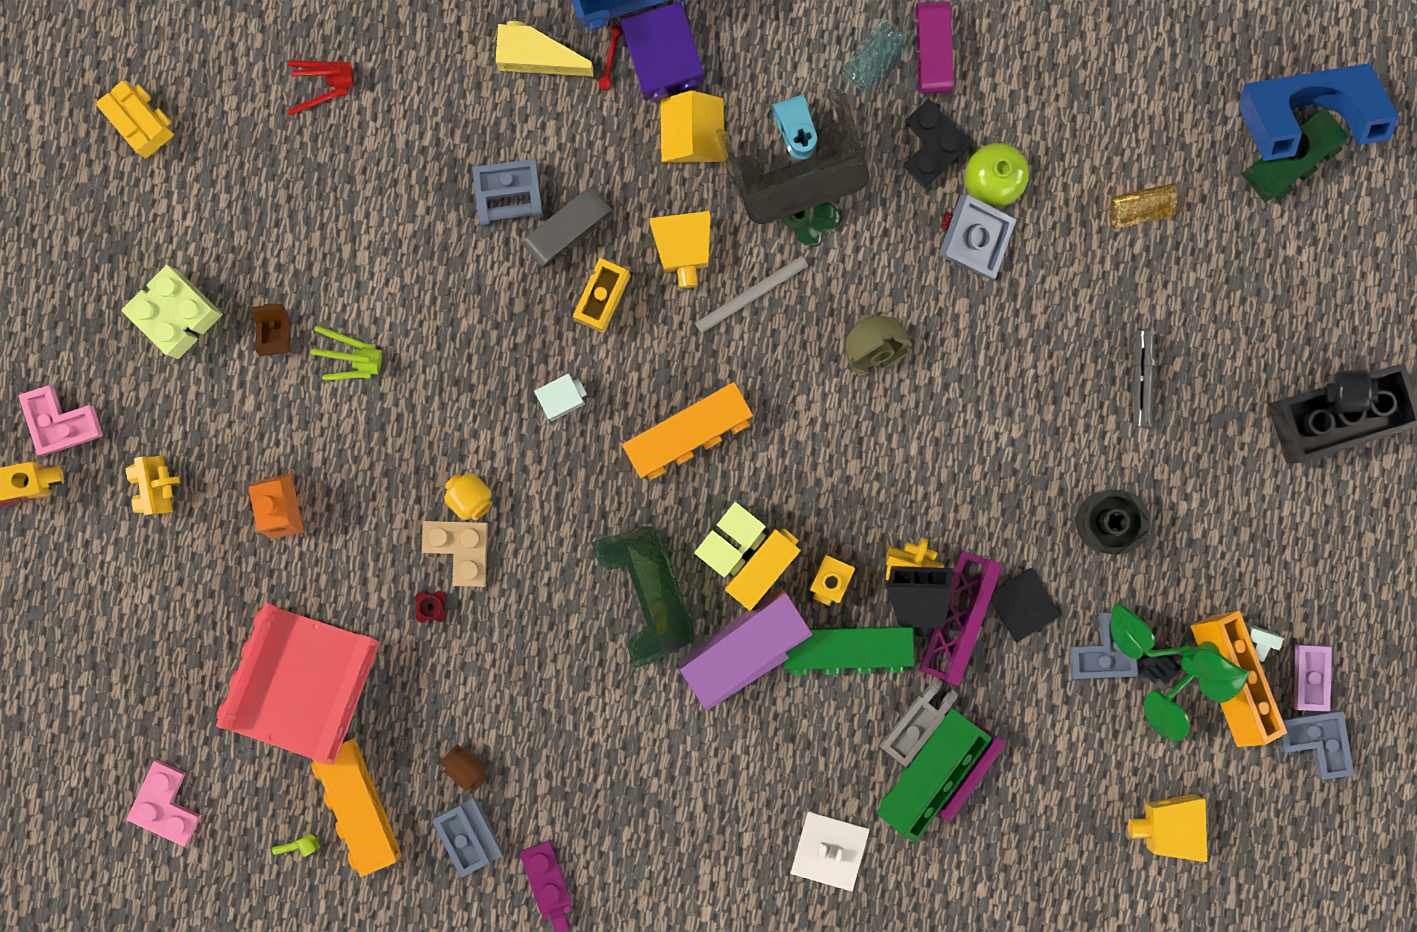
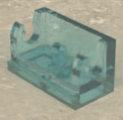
M884 17L847 61L841 74L844 79L865 95L905 46L903 44V33L895 34L892 32L890 22Z

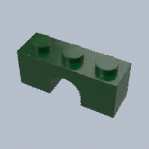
M1325 107L1299 126L1302 135L1298 145L1299 155L1297 160H1289L1284 157L1263 161L1261 157L1241 173L1265 203L1274 197L1277 201H1280L1294 190L1291 184L1295 180L1300 178L1304 181L1318 170V167L1315 165L1322 158L1329 161L1343 150L1339 144L1349 136Z

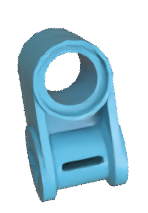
M802 94L773 104V114L780 132H782L788 152L794 159L807 160L815 152L817 133L812 123L805 97ZM802 137L804 142L808 141L807 146L803 147L801 143H797V138Z

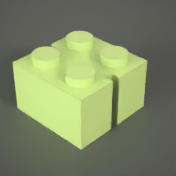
M166 265L146 285L150 289L149 292L141 290L121 310L165 355L179 359L198 340L194 334L185 331L188 327L195 332L204 334L223 315L179 270L169 265Z
M736 502L718 522L717 526L741 544L738 549L734 548L712 530L694 552V554L724 578L728 573L735 576L746 562L742 558L743 554L749 547L755 551L766 537L762 532L766 526Z

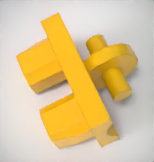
M163 456L134 458L135 464L126 468L127 480L131 484L139 483L140 495L133 496L131 500L133 511L135 513H144V515L173 512L171 486L180 484L179 477H169L168 466H165Z
M921 537L918 545L906 542L904 550L889 546L886 560V580H889L891 566L944 568V564L935 561L937 552L927 549L928 539Z

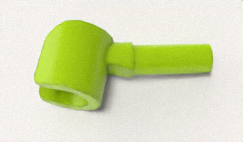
M307 834L292 843L273 847L272 852L276 855L299 848L302 856L306 857L319 849L320 845L313 834Z

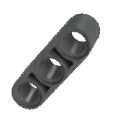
M593 186L589 187L528 235L522 242V245L539 266L545 269L553 263L552 259L555 261L578 243L577 239L581 241L602 224V219L605 222L614 211Z

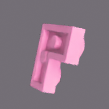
M48 385L18 395L38 456H45L103 436L94 406L88 405L63 414L54 386Z
M160 760L153 761L126 820L184 847L188 845L201 815L173 802L186 772Z

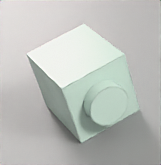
M569 373L534 391L551 422L585 405L582 397L587 395L580 379L573 380Z

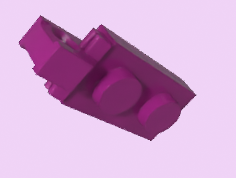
M551 840L520 850L519 853L544 921L551 919L555 932L569 931L571 926L566 913L572 911V900Z

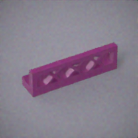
M961 551L952 576L948 609L950 608L953 615L947 617L945 621L947 623L955 619L960 632L956 639L945 643L940 632L942 628H934V633L928 642L919 671L943 679L948 683L960 685L1003 564ZM966 559L983 565L979 578L967 583L962 573ZM959 579H961L963 586L956 588ZM976 584L974 593L972 594L969 587ZM966 589L971 600L967 609L956 613L951 602L953 595ZM966 614L963 623L961 624L959 617ZM939 638L942 645L935 648L936 642ZM955 644L951 654L948 647ZM943 649L949 659L945 673L928 667L932 654Z

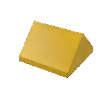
M691 90L661 100L662 163L725 162L723 98Z

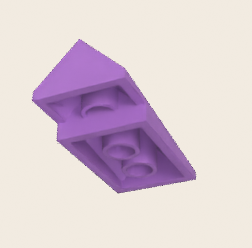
M779 587L758 602L751 611L747 610L677 662L682 675L707 711L789 659L785 652L812 636V633L782 587Z

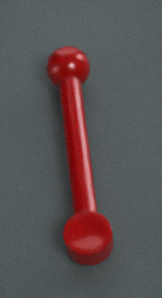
M618 25L613 26L610 30L612 39L604 76L598 83L602 90H609L611 87L609 78L618 38L623 33L622 28Z

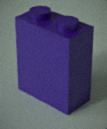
M681 2L620 20L644 101L651 99L652 102H658L669 97L670 92L680 89L683 93L693 91L700 87L699 83L704 82V72Z

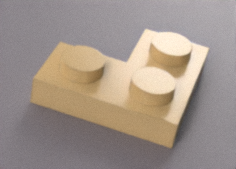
M423 521L422 553L454 554L453 586L485 587L488 523Z

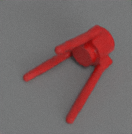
M289 60L287 64L290 67L318 68L292 70V76H325L328 87H334L335 90L288 109L287 114L293 115L334 97L348 95L347 88L355 87L351 63L343 61Z

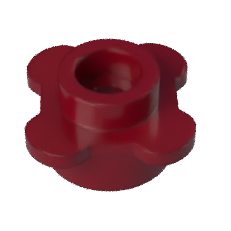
M424 591L418 592L415 596V601L417 602L416 620L420 623H425L427 620L443 622L447 618V612L444 610V602L447 599L446 594L443 591H436L434 594H426ZM429 604L434 605L433 610H430L428 608Z

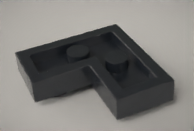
M929 98L905 119L907 126L925 145L906 161L903 167L925 189L972 145Z

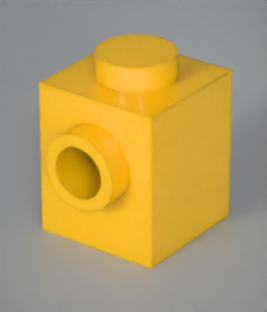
M824 554L808 588L815 592L812 598L830 606L832 600L840 603L855 568Z

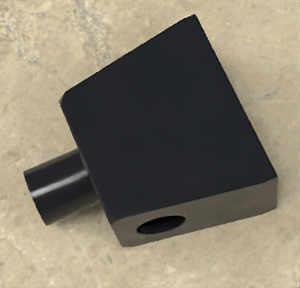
M891 566L887 590L898 625L914 627L915 634L921 638L931 636L934 633V628L945 626L953 568Z

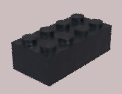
M1405 363L1369 372L1371 377L1377 378L1378 402L1372 403L1370 410L1366 412L1339 413L1335 409L1334 402L1327 403L1326 386L1267 403L1286 463H1301L1416 428L1417 399Z

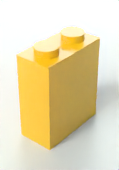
M773 529L724 587L725 591L751 611L801 551L795 546L799 540L786 529H782L780 532Z

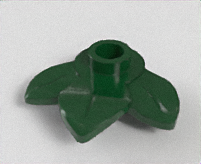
M814 183L804 186L798 197L787 199L781 207L782 221L786 226L794 229L797 239L804 245L820 246L821 231L833 229L842 221V216L838 209L831 203L826 202L830 191V186L827 184ZM795 207L801 209L802 214L799 219L793 215Z

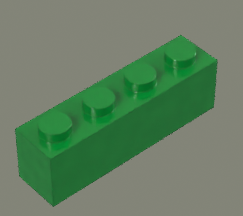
M913 627L809 628L812 636L785 652L789 659L783 662L784 670H790V675H809V669H822V674H841V668H854V673L868 674L874 673V667H886V672L903 673L906 672V667H914Z
M953 708L948 714L944 715V720L919 750L917 757L911 765L902 771L900 780L892 791L883 797L881 806L876 811V814L901 835L916 843L992 740L991 736Z

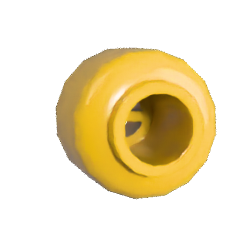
M467 473L463 476L456 474L445 485L447 489L444 496L445 504L462 520H469L471 518L477 520L492 505L490 501L492 496L490 488L474 473Z

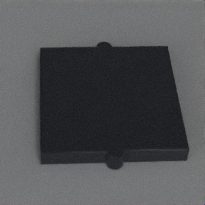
M1029 568L1013 579L1007 578L1005 584L993 591L990 602L1016 643L1035 631L1041 632L1043 626L1061 616L1032 568Z

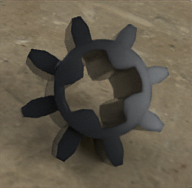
M1155 644V646L1151 649L1162 650L1171 649V647L1165 644L1163 648H1160L1157 644ZM1144 653L1140 659V662L1144 665L1141 672L1154 684L1159 679L1166 684L1179 673L1181 666L1176 661L1181 656L1173 654L1148 657Z

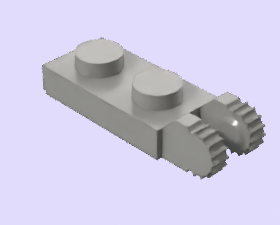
M935 678L923 692L922 696L916 698L879 745L905 767L908 766L945 718V713L958 697V693L951 690L944 696L937 709L930 705L928 702L940 690L943 683L939 678Z

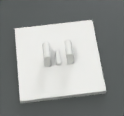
M808 811L791 874L853 891L870 829Z

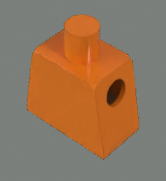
M291 473L259 480L249 486V494L258 532L271 539L304 532Z

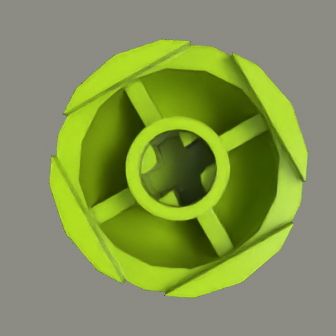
M992 143L980 148L971 156L965 169V185L969 194L973 198L994 208H1002L1012 204L1023 194L1029 180V166L1025 156L1016 147L1007 143Z

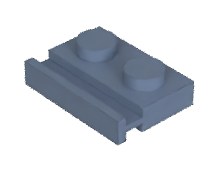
M476 797L432 819L461 878L504 855Z

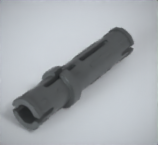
M1135 331V359L1132 360V367H1135L1132 427H1153L1154 367L1158 366V360H1154L1156 331Z

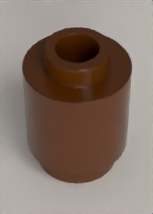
M458 744L440 762L445 768L444 772L466 792L470 788L476 791L489 777L484 773L488 767L468 748H462Z

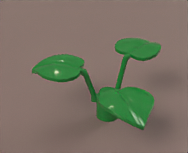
M1119 603L1113 606L1111 633L1115 644L1124 654L1133 659H1140L1144 653L1148 657L1184 654L1181 666L1188 675L1168 693L1167 697L1161 692L1153 690L1147 694L1144 700V713L1149 724L1164 739L1170 742L1180 741L1190 731V720L1187 713L1179 704L1172 701L1175 695L1193 678H1199V686L1204 695L1218 703L1231 700L1244 687L1250 672L1236 666L1221 655L1213 643L1204 641L1194 648L1186 644L1179 648L1152 650L1151 648L1155 646L1156 640L1148 625L1125 606Z

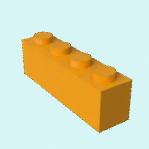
M735 382L625 442L622 446L641 479L648 477L649 481H652L666 473L664 468L666 465L674 461L677 465H681L693 458L692 451L703 445L705 450L720 443L722 441L720 435L731 430L734 435L750 426L748 420L753 417V414Z
M1240 610L1213 615L1191 625L1190 627L1197 645L1204 641L1213 643L1221 655L1236 666L1250 672L1242 690L1231 700L1220 703L1237 747L1266 745L1287 734Z
M355 737L342 742L334 766L314 761L311 763V767L316 779L321 780L326 791L323 793L328 809L333 810L338 822L335 823L337 833L341 840L346 841L350 852L347 854L352 869L357 870L359 876L362 877L396 863L402 857V854Z

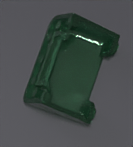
M641 526L592 542L596 559L601 566L610 570L624 566L628 567L647 622V626L642 627V631L634 634L629 641L628 650L634 669L650 664L688 645L694 634L693 625L659 531L651 526Z

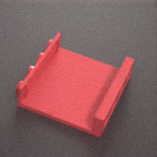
M264 603L263 608L257 612L253 624L255 628L252 636L245 642L242 648L241 656L243 659L239 669L231 676L228 697L218 709L216 727L227 729L312 758L314 761L334 766L380 642L362 634L358 635Z

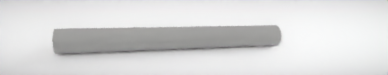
M802 256L798 257L695 323L701 334L808 267L807 262Z

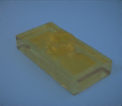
M1174 183L1111 197V224L1113 228L1117 229L1175 216L1177 204L1176 186Z

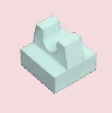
M1245 623L1259 661L1264 662L1270 648L1280 651L1284 640L1283 637L1273 631Z

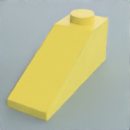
M509 21L507 25L498 24L496 64L499 71L593 77L594 69L591 61L536 29L526 26L525 23L519 21Z

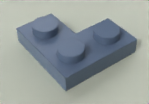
M1112 612L1099 613L1101 645L1069 646L1070 675L1072 679L1138 676L1137 659L1124 654L1114 642L1111 633Z
M1333 710L1282 718L1287 734L1278 738L1281 752L1288 753L1313 749L1317 778L1321 780L1354 775L1343 711Z

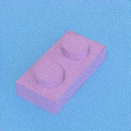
M1295 644L1293 709L1330 711L1332 647Z

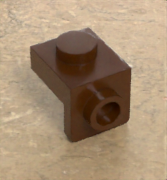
M268 303L263 306L251 307V315L256 323L255 350L259 357L290 353L291 320L283 304Z

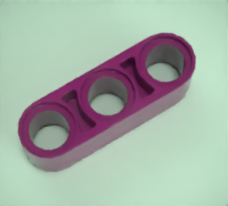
M917 2L915 20H919V22H916L917 51H920V53H917L918 82H921V84H918L919 94L952 93L954 76L950 2Z

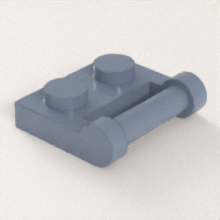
M535 159L472 167L480 225L490 224L492 220L531 215L534 218L544 217L537 162ZM530 194L531 203L488 208V199Z

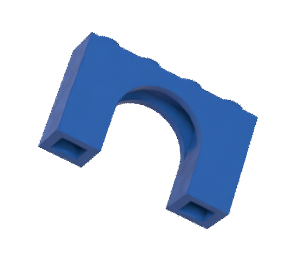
M1370 63L1244 84L1239 103V110L1263 161L1295 156L1302 131L1292 110L1301 106L1318 105L1339 113L1346 120L1358 145L1390 140L1399 117Z

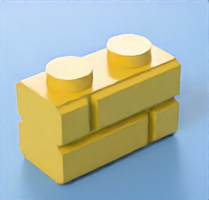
M126 80L121 81L110 93H107L97 101L96 105L136 153L144 158H148L174 136V133L168 127L172 122L160 108L154 110L148 102L152 98L142 86L137 84L134 87Z
M599 258L594 269L595 274L591 275L573 314V318L583 325L605 333L630 279V273L620 266Z

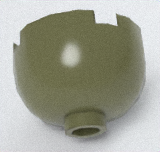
M868 314L859 318L856 325L849 332L846 339V354L854 372L857 374H869L868 367L883 362L882 369L900 361L908 354L906 346L911 347L912 343L902 325L892 317Z

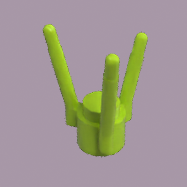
M320 326L314 327V330L318 333L361 349H355L354 354L312 348L310 350L312 355L352 361V368L358 369V371L325 374L322 376L323 380L371 379L372 374L379 375L382 350L375 349V344L363 343Z

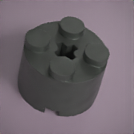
M1103 490L1091 494L1082 502L1075 516L1076 528L1081 540L1090 549L1103 554L1129 553L1143 543L1148 533L1149 513L1145 504L1135 494L1123 490ZM1109 516L1116 517V520L1113 522L1115 528H1109Z

